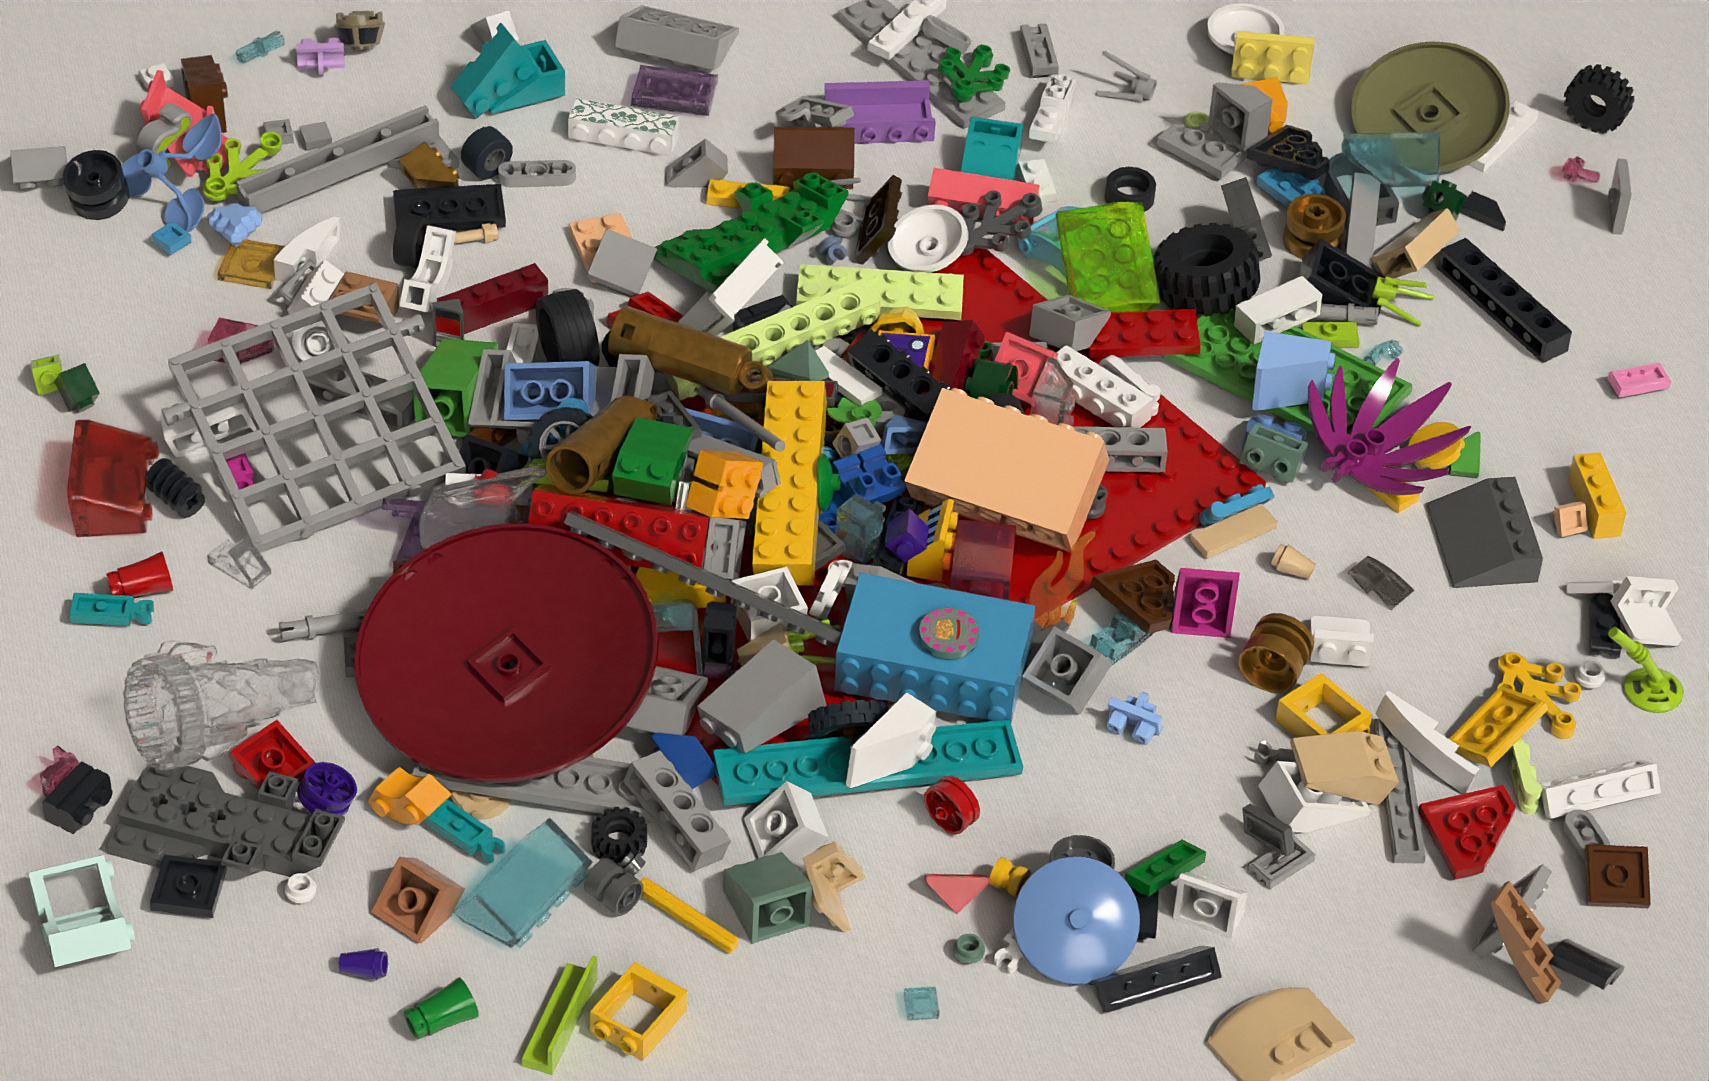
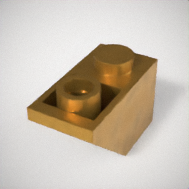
M425 141L399 160L401 172L416 189L459 186L458 180L460 177L452 166L447 167L442 162L443 157L435 147L430 148Z

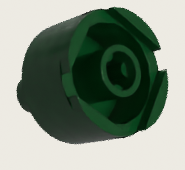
M977 358L974 363L973 377L968 376L965 384V393L970 394V397L975 399L994 393L1013 395V389L1018 390V368L1009 363Z

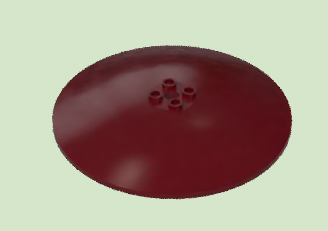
M515 523L485 526L453 535L431 545L402 565L385 582L368 607L359 629L354 658L355 677L360 698L375 728L390 745L414 763L430 771L465 781L508 783L529 780L555 773L586 759L611 741L629 723L647 695L655 674L658 659L657 624L651 602L635 574L616 555L597 542L580 534L546 525ZM507 661L518 663L513 669L502 668V665Z

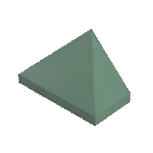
M808 340L768 366L773 374L798 381H820L829 378L828 370Z

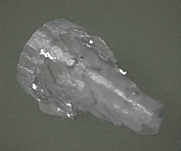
M172 640L162 642L157 653L145 655L144 658L135 661L132 667L128 669L127 677L125 678L123 705L127 727L133 743L144 761H147L152 768L155 767L159 771L191 765L200 759L206 761L214 760L245 737L248 733V728L261 726V720L279 716L283 710L317 703L314 695L319 688L320 670L317 663L305 659L268 661V659L261 658L239 663L227 664V661H221L211 664L218 651L214 645L206 646Z

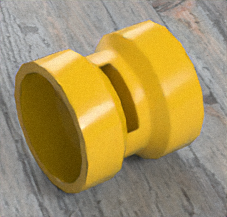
M1000 857L991 871L989 885L997 889H1007L1008 894L1017 897L1020 889L1030 877L1031 870L1024 866L1016 867L1012 865L1011 860Z

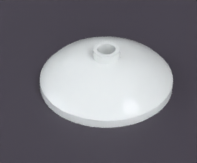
M1244 3L1231 4L1217 9L1212 13L1207 24V33L1211 41L1221 50L1232 55L1234 54L1237 31L1284 35L1285 32L1284 25L1276 14L1261 6Z
M926 205L918 207L903 215L895 223L896 232L888 242V250L893 261L903 270L926 273L938 271L953 263L961 255L968 241V228L960 213L948 206Z

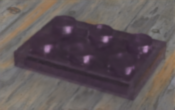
M640 65L631 97V106L709 116L718 84V75Z

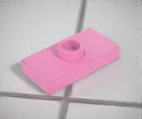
M1660 363L1609 372L1608 381L1619 398L1670 388L1671 384L1670 378Z

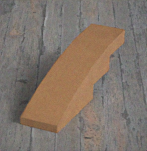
M1510 881L1505 882L1491 901L1498 930L1509 956L1539 1004L1548 1002L1562 980L1550 966L1549 961L1553 954L1540 938L1545 928Z

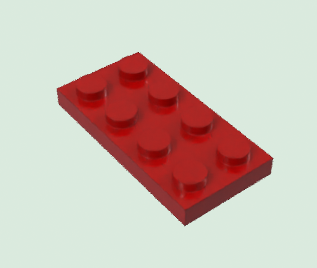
M1195 309L1111 312L1110 318L1088 348L1089 358H1103L1110 355L1128 357L1200 354L1201 344Z

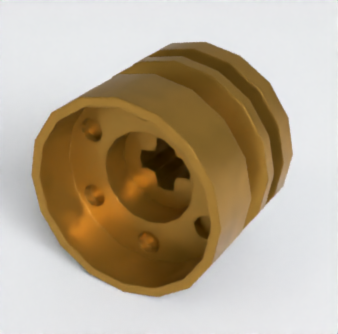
M1270 613L1263 616L1257 622L1250 635V639L1246 642L1239 655L1238 665L1241 673L1248 682L1261 690L1271 693H1283L1291 690L1313 652L1314 639L1312 633L1305 624L1292 616L1283 613Z

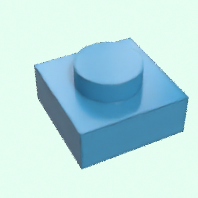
M172 221L152 233V242L169 255H172L191 243V234Z

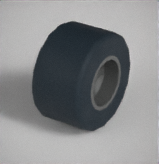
M491 126L482 127L474 131L464 142L461 149V160L477 177L489 179L498 175V167L502 163L511 160L513 146L496 128Z

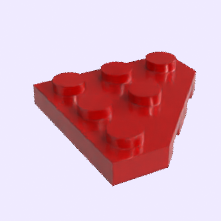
M1504 785L1421 803L1419 804V815L1454 879H1459L1484 872L1514 816L1516 806Z

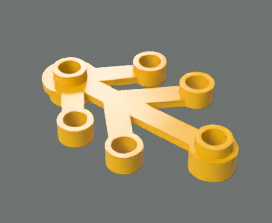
M1513 652L1500 656L1498 668L1503 676V681L1498 685L1497 690L1503 686L1515 691L1513 684L1515 680H1518L1523 685L1521 693L1546 702L1548 707L1546 713L1552 719L1551 733L1559 739L1571 738L1576 727L1573 715L1568 712H1561L1548 695L1563 698L1568 702H1576L1580 698L1581 687L1574 682H1568L1564 686L1535 680L1530 676L1544 677L1550 682L1557 683L1563 678L1564 667L1559 663H1550L1547 667L1528 663L1522 655Z

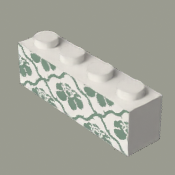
M576 98L568 117V139L672 156L679 137V116Z

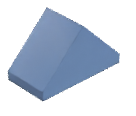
M895 415L885 425L882 447L886 454L916 453L928 422Z

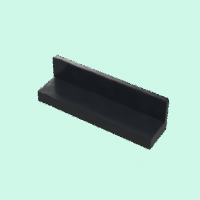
M1197 946L1117 970L1108 976L1091 980L1088 985L1097 987L1102 1010L1108 1013L1222 978L1215 947Z

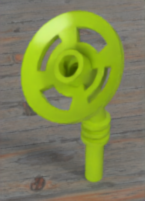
M1617 627L1611 628L1608 636L1624 648L1626 654L1632 660L1643 666V668L1632 671L1626 677L1624 692L1628 700L1639 709L1652 713L1669 712L1678 707L1684 694L1681 682L1670 672L1658 668L1650 656L1649 649L1638 641H1633ZM1668 680H1671L1676 687V694L1669 690L1670 683ZM1633 681H1640L1642 692L1639 694L1633 688ZM1648 699H1651V700H1663V699H1667V701H1665V702H1651V701H1648Z

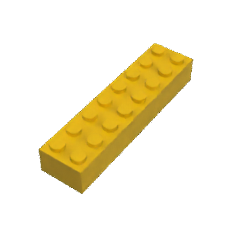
M767 381L764 428L784 441L785 448L783 451L778 452L762 441L761 455L776 460L781 484L773 488L762 498H758L752 561L754 575L787 567L796 585L814 586L820 508L817 492V466L820 454L824 453L827 411L825 381Z

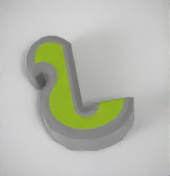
M168 103L159 109L160 118L149 122L138 134L136 142L137 154L145 149H150L157 154L160 151L165 152L171 144L190 128L191 114L174 103ZM166 158L169 169L172 167V165L170 163L169 158Z

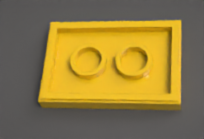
M1501 686L1449 739L1459 745L1456 754L1491 768L1548 710L1545 701Z

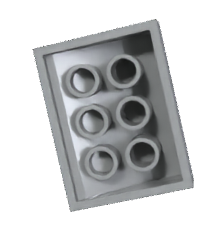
M641 5L620 16L615 47L623 49L622 52L626 54L637 55L638 53L647 54V58L651 60L661 61L664 58L672 60L671 63L676 66L685 67L689 64L696 66L698 71L711 72L721 66L739 33V28Z

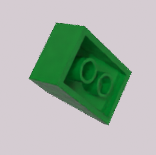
M636 417L619 451L612 474L614 494L672 505L693 435V428Z

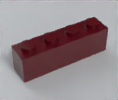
M536 263L441 296L437 298V302L460 299L464 314V334L535 309L537 299L548 295V278Z
M974 320L943 323L929 372L939 383L944 382L950 389L957 388L965 392L968 376L973 377L974 363L979 357L985 341L983 332L980 331Z

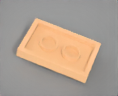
M621 213L569 223L570 235L587 273L606 228L632 238Z

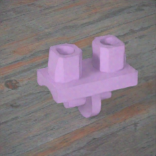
M311 38L302 39L300 44H296L297 69H318L319 75H324L325 68H345L344 43H340L338 38H328L325 43H315Z

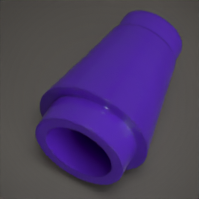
M375 948L341 953L339 957L340 972L377 980L379 977H385L387 974V952Z

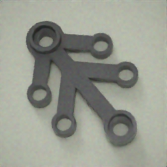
M995 190L989 191L985 194L986 209L982 224L972 230L974 221L980 215L978 206L974 203L964 205L962 212L968 228V241L960 256L971 254L975 248L994 249L999 252L1005 251L1009 247L1007 236H1017L1020 239L1028 238L1032 232L1028 221H1018L1015 226L1005 224L1021 215L1029 218L1040 215L1043 210L1041 198L1035 193H1027L1022 197L1019 205L995 217L998 207L1002 204L1001 194ZM986 235H994L992 239L982 238Z

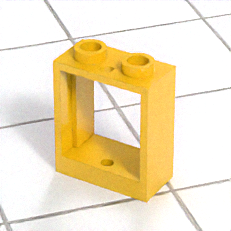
M1322 673L1316 675L1278 701L1275 720L1296 738L1329 734L1305 714L1321 702H1324L1347 721L1346 724L1331 734L1352 731L1370 733L1372 713Z
M634 962L590 1011V1032L600 1040H606L619 1047L624 1053L633 1055L643 1061L687 1011V990ZM633 994L664 1010L643 1035L611 1019Z

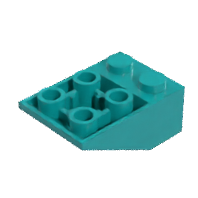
M546 40L521 46L538 70L490 107L489 111L491 114L565 95V70Z
M971 117L961 172L1014 181L1022 147L1024 124Z

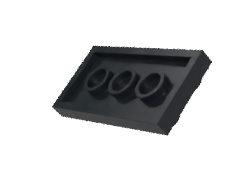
M501 184L393 190L396 229L402 216L407 213L427 217L430 226L453 231L481 229V224L486 223L496 224L497 228L506 227Z

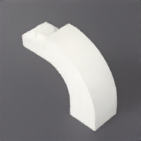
M427 225L420 262L414 276L411 279L404 280L400 307L423 312L432 311V303L437 302V298L442 296L449 279L454 259L451 258L456 231Z

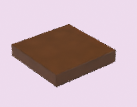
M1586 844L1584 852L1587 906L1649 909L1651 900L1648 847Z

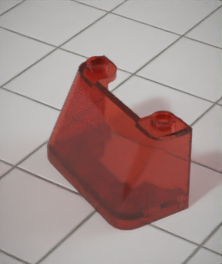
M89 419L75 421L67 498L76 537L147 533V523L152 521L153 517L151 503H146L145 499L148 465H153L154 459L159 458L158 443L153 442L151 436Z

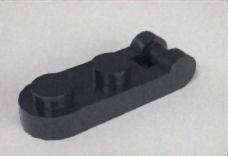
M1608 593L1596 594L1590 602L1589 654L1599 656V653L1610 654V657L1620 658L1621 646L1608 636L1611 628L1617 627L1620 630V618L1611 603L1613 595Z

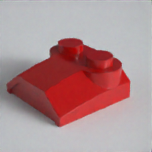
M275 720L232 749L228 756L233 762L235 773L241 778L249 779L258 789L262 786L269 771L296 778L300 782L307 768L316 763L278 720Z

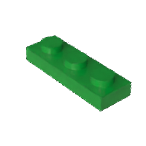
M1181 839L1126 872L1125 881L1139 893L1150 896L1178 879L1181 873L1190 872L1205 863L1206 851Z

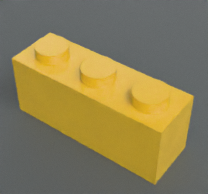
M1601 452L1573 455L1568 480L1577 502L1585 503L1587 525L1593 539L1621 536L1626 510Z

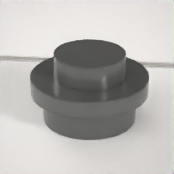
M629 851L619 861L618 865L623 868L624 872H629L635 876L646 861L641 858L642 853L640 851L635 854Z

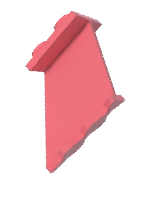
M157 70L154 79L148 84L146 99L142 100L140 104V115L143 116L145 125H147L149 122L160 118L159 109L168 103H174L190 113L192 118L190 128L167 148L169 153L187 154L188 152L182 146L186 134L200 120L210 114H215L213 106H208L206 111L166 87L163 72ZM195 156L192 159H174L187 177H193L197 167L202 166L203 161L196 159Z

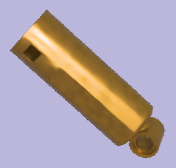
M624 306L620 310L610 332L608 351L611 355L619 357V354L647 355L655 370L728 395H737L744 386L756 393L766 392L767 381H773L774 379L773 373L768 367L758 361H752V351L749 347L629 306ZM627 324L624 336L621 337L623 327ZM757 370H761V380L756 384H752V374Z
M630 395L615 398L548 454L546 471L551 482L559 490L567 494L577 495L588 490L615 467L619 451L636 417L656 420L658 413L657 404Z

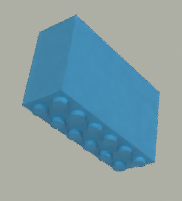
M860 573L836 651L835 691L896 703L906 693H909L935 711L990 721L1010 719L1012 723L1023 681L1022 676L1025 673L1032 646L1036 606ZM946 607L961 609L969 613L977 621L979 627L977 647L967 652V656L960 659L947 660L931 655V651L921 646L918 637L921 620L927 613Z

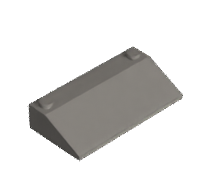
M483 349L468 421L469 427L532 430L533 424L538 421L504 420L505 363H517L510 350ZM619 354L617 367H596V396L591 412L592 416L597 414L615 398L624 395L634 396L643 400L650 397L655 371L647 355Z

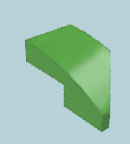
M1475 432L1464 439V449L1462 447L1459 458L1450 464L1449 475L1478 478L1481 435L1480 432Z

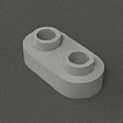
M928 15L922 24L924 34L928 38L940 40L946 44L947 48H956L961 52H966L972 43L965 33L935 16Z
M1572 810L1566 815L1563 825L1564 832L1582 859L1585 860L1584 848L1586 844L1610 845L1607 836L1592 814L1584 810Z

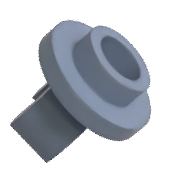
M833 235L819 243L821 248L818 250L820 255L825 254V260L830 266L836 262L833 253L838 254L841 260L848 255L846 248L840 245L843 242L842 238H835Z

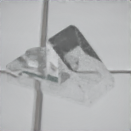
M245 537L238 544L226 539L207 554L210 565L251 590L271 574V568L249 537Z

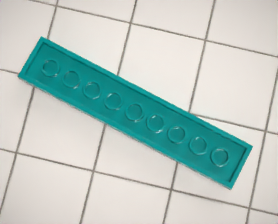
M1010 719L936 727L931 740L933 748L925 760L920 759L912 768L852 788L846 785L851 747L863 735L854 737V743H849L848 738L833 737L759 745L747 753L737 748L713 750L712 755L723 806L763 802L786 781L810 792L812 796L935 784L943 776L948 775L963 781L1020 775L1023 771V764Z

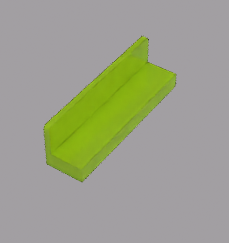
M592 955L587 968L567 963L522 1057V1067L553 1075L596 984L597 956Z

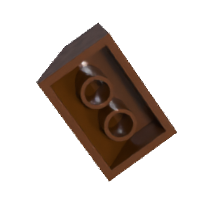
M774 127L773 185L794 189L793 181L813 172L828 180L854 178L855 129L852 127ZM853 184L840 185L845 189H853Z

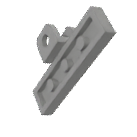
M805 96L782 107L783 112L779 114L780 119L787 120V122L796 119L798 127H816L815 124L842 127L847 123V119L855 116L852 107L849 105Z

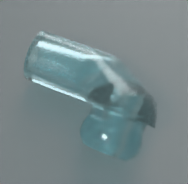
M1392 339L1375 345L1363 360L1376 365L1386 354H1389L1392 359H1396L1403 353V348L1397 340Z

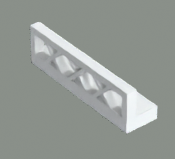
M1636 760L1539 783L1542 786L1541 796L1543 798L1545 816L1550 819L1565 816L1572 810L1586 811L1661 793L1656 763L1644 760Z

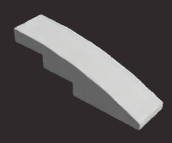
M1387 691L1375 714L1415 758L1462 794H1465L1480 768L1456 754L1459 745L1436 731L1439 724L1437 721L1390 691Z

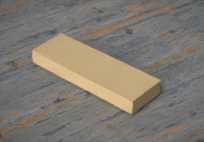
M1259 504L1191 533L1190 541L1207 559L1276 529L1278 521L1262 504Z

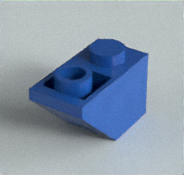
M655 733L651 736L657 745L653 749L654 753L661 751L667 760L674 765L675 770L682 779L690 785L692 790L716 775L715 765L695 736Z

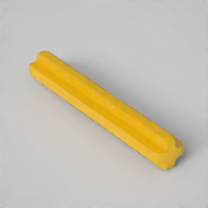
M643 877L640 880L643 883L642 897L727 953H732L738 947L739 938L649 878Z

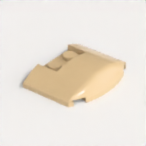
M1289 987L1265 992L1236 1007L1218 1023L1213 1035L1207 1041V1046L1239 1081H1285L1355 1043V1038L1309 988Z

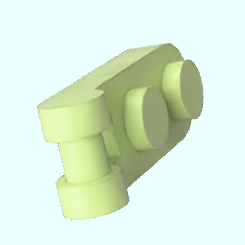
M1521 737L1507 751V761L1519 808L1523 813L1531 815L1537 812L1542 786L1535 782L1536 770L1534 766H1530L1529 762L1530 747L1528 743H1524Z

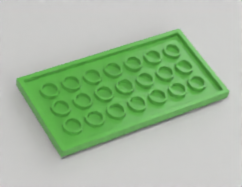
M1229 309L1227 313L1223 314L1213 313L1212 316H1205L1203 314L1197 319L1201 344L1200 354L1164 355V359L1253 403L1256 370L1262 341L1254 345L1234 326L1236 309ZM1296 326L1280 333L1320 339ZM1331 344L1330 353H1335L1333 370H1328L1329 374H1333L1330 391L1325 390L1322 403L1330 421L1331 390L1336 371L1341 366L1343 369L1347 409L1346 433L1350 435L1363 402L1385 370ZM1395 376L1387 400L1371 428H1377L1411 393L1413 384ZM1308 403L1265 409L1287 421L1300 424L1302 429L1316 435Z

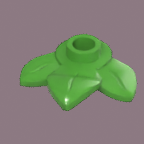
M843 397L838 404V408H827L829 416L838 422L849 423L869 418L873 427H875L876 419L882 415L881 406L876 400L868 401L860 407Z

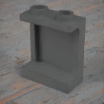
M1247 177L1221 185L1233 227L1242 229L1253 238L1257 246L1259 261L1272 257Z

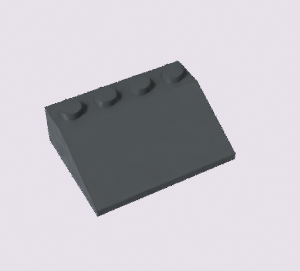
M1516 477L1487 478L1428 502L1429 514L1453 588L1538 582L1543 556Z

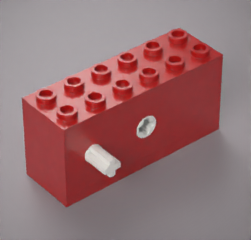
M679 481L677 500L672 502V505L616 495L614 491L609 490L607 492L586 490L577 495L567 494L556 486L541 484L532 492L528 524L546 525L569 531L571 526L565 524L564 521L568 512H576L704 569L710 517L686 507L692 483L688 481ZM587 534L586 538L595 542L598 540V538ZM614 546L613 550L608 549L626 565L653 569L651 568L653 562L644 558L640 562L624 556L625 550Z

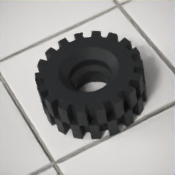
M1596 64L1594 68L1591 65L1586 66L1585 69L1582 68L1564 92V97L1566 98L1564 106H1569L1567 110L1568 115L1573 114L1575 116L1573 121L1576 124L1580 121L1583 123L1582 128L1587 129L1591 127L1592 132L1595 133L1599 129H1601L1602 133H1607L1609 129L1611 132L1616 130L1631 111L1632 104L1635 101V96H1631L1634 92L1633 88L1627 87L1629 83L1627 78L1622 80L1620 78L1622 73L1619 71L1611 72L1612 67L1609 66L1602 69L1601 64ZM1590 95L1601 98L1606 106L1596 103Z

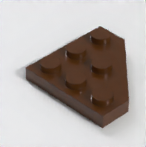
M1155 559L1093 576L1090 586L1099 592L1104 599L1113 604L1121 614L1135 623L1141 631L1151 634L1169 629L1172 620L1171 608L1174 597L1173 585L1175 575L1158 560Z

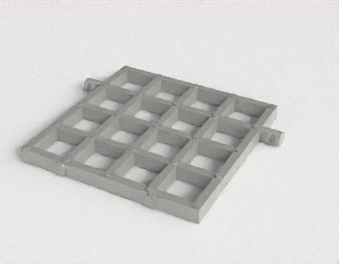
M377 283L168 359L169 369L185 402L174 404L170 408L161 409L167 426H170L174 422H180L187 417H192L255 555L301 537L308 538L316 531L407 496H417L423 490L444 483L446 473L466 474L464 461L403 338L404 336H411L415 332L425 330L420 314H416L412 318H405L401 322L396 323ZM372 302L385 331L348 344L335 315ZM323 321L336 349L298 363L285 334ZM273 339L286 367L248 381L235 352ZM393 346L406 375L369 388L355 359ZM223 357L236 386L197 400L184 371ZM343 364L357 393L319 407L306 377ZM294 383L307 412L269 426L256 396ZM414 389L427 419L390 432L377 403ZM244 401L257 430L218 445L205 415ZM364 408L378 437L340 451L327 422ZM315 427L328 456L290 470L276 441ZM435 433L449 463L412 477L398 447ZM265 446L278 475L239 490L226 460ZM385 452L399 482L361 496L348 466ZM336 471L349 501L311 516L297 485ZM285 490L299 521L260 535L247 504Z

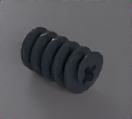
M159 459L150 467L145 478L146 487L165 504L169 505L172 510L176 511L179 516L183 518L191 517L202 508L205 503V496L202 494L201 485L194 482L192 477L187 476L170 459Z

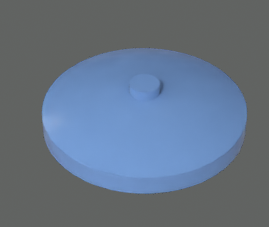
M1067 857L1044 865L1027 879L1017 895L1012 921L1016 943L1024 958L1035 970L1057 982L1086 984L1090 983L1091 980L1112 974L1128 959L1138 938L1140 914L1132 889L1117 871L1095 859Z

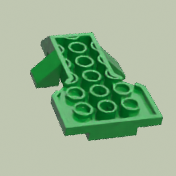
M815 172L808 173L804 177L793 181L794 191L787 192L784 196L773 200L772 191L757 182L748 183L745 187L734 191L735 197L744 211L740 216L723 221L720 225L711 229L688 230L678 237L663 241L660 245L654 247L657 248L654 260L713 293L764 238L768 241L767 246L774 253H777L829 229L849 195L848 190Z

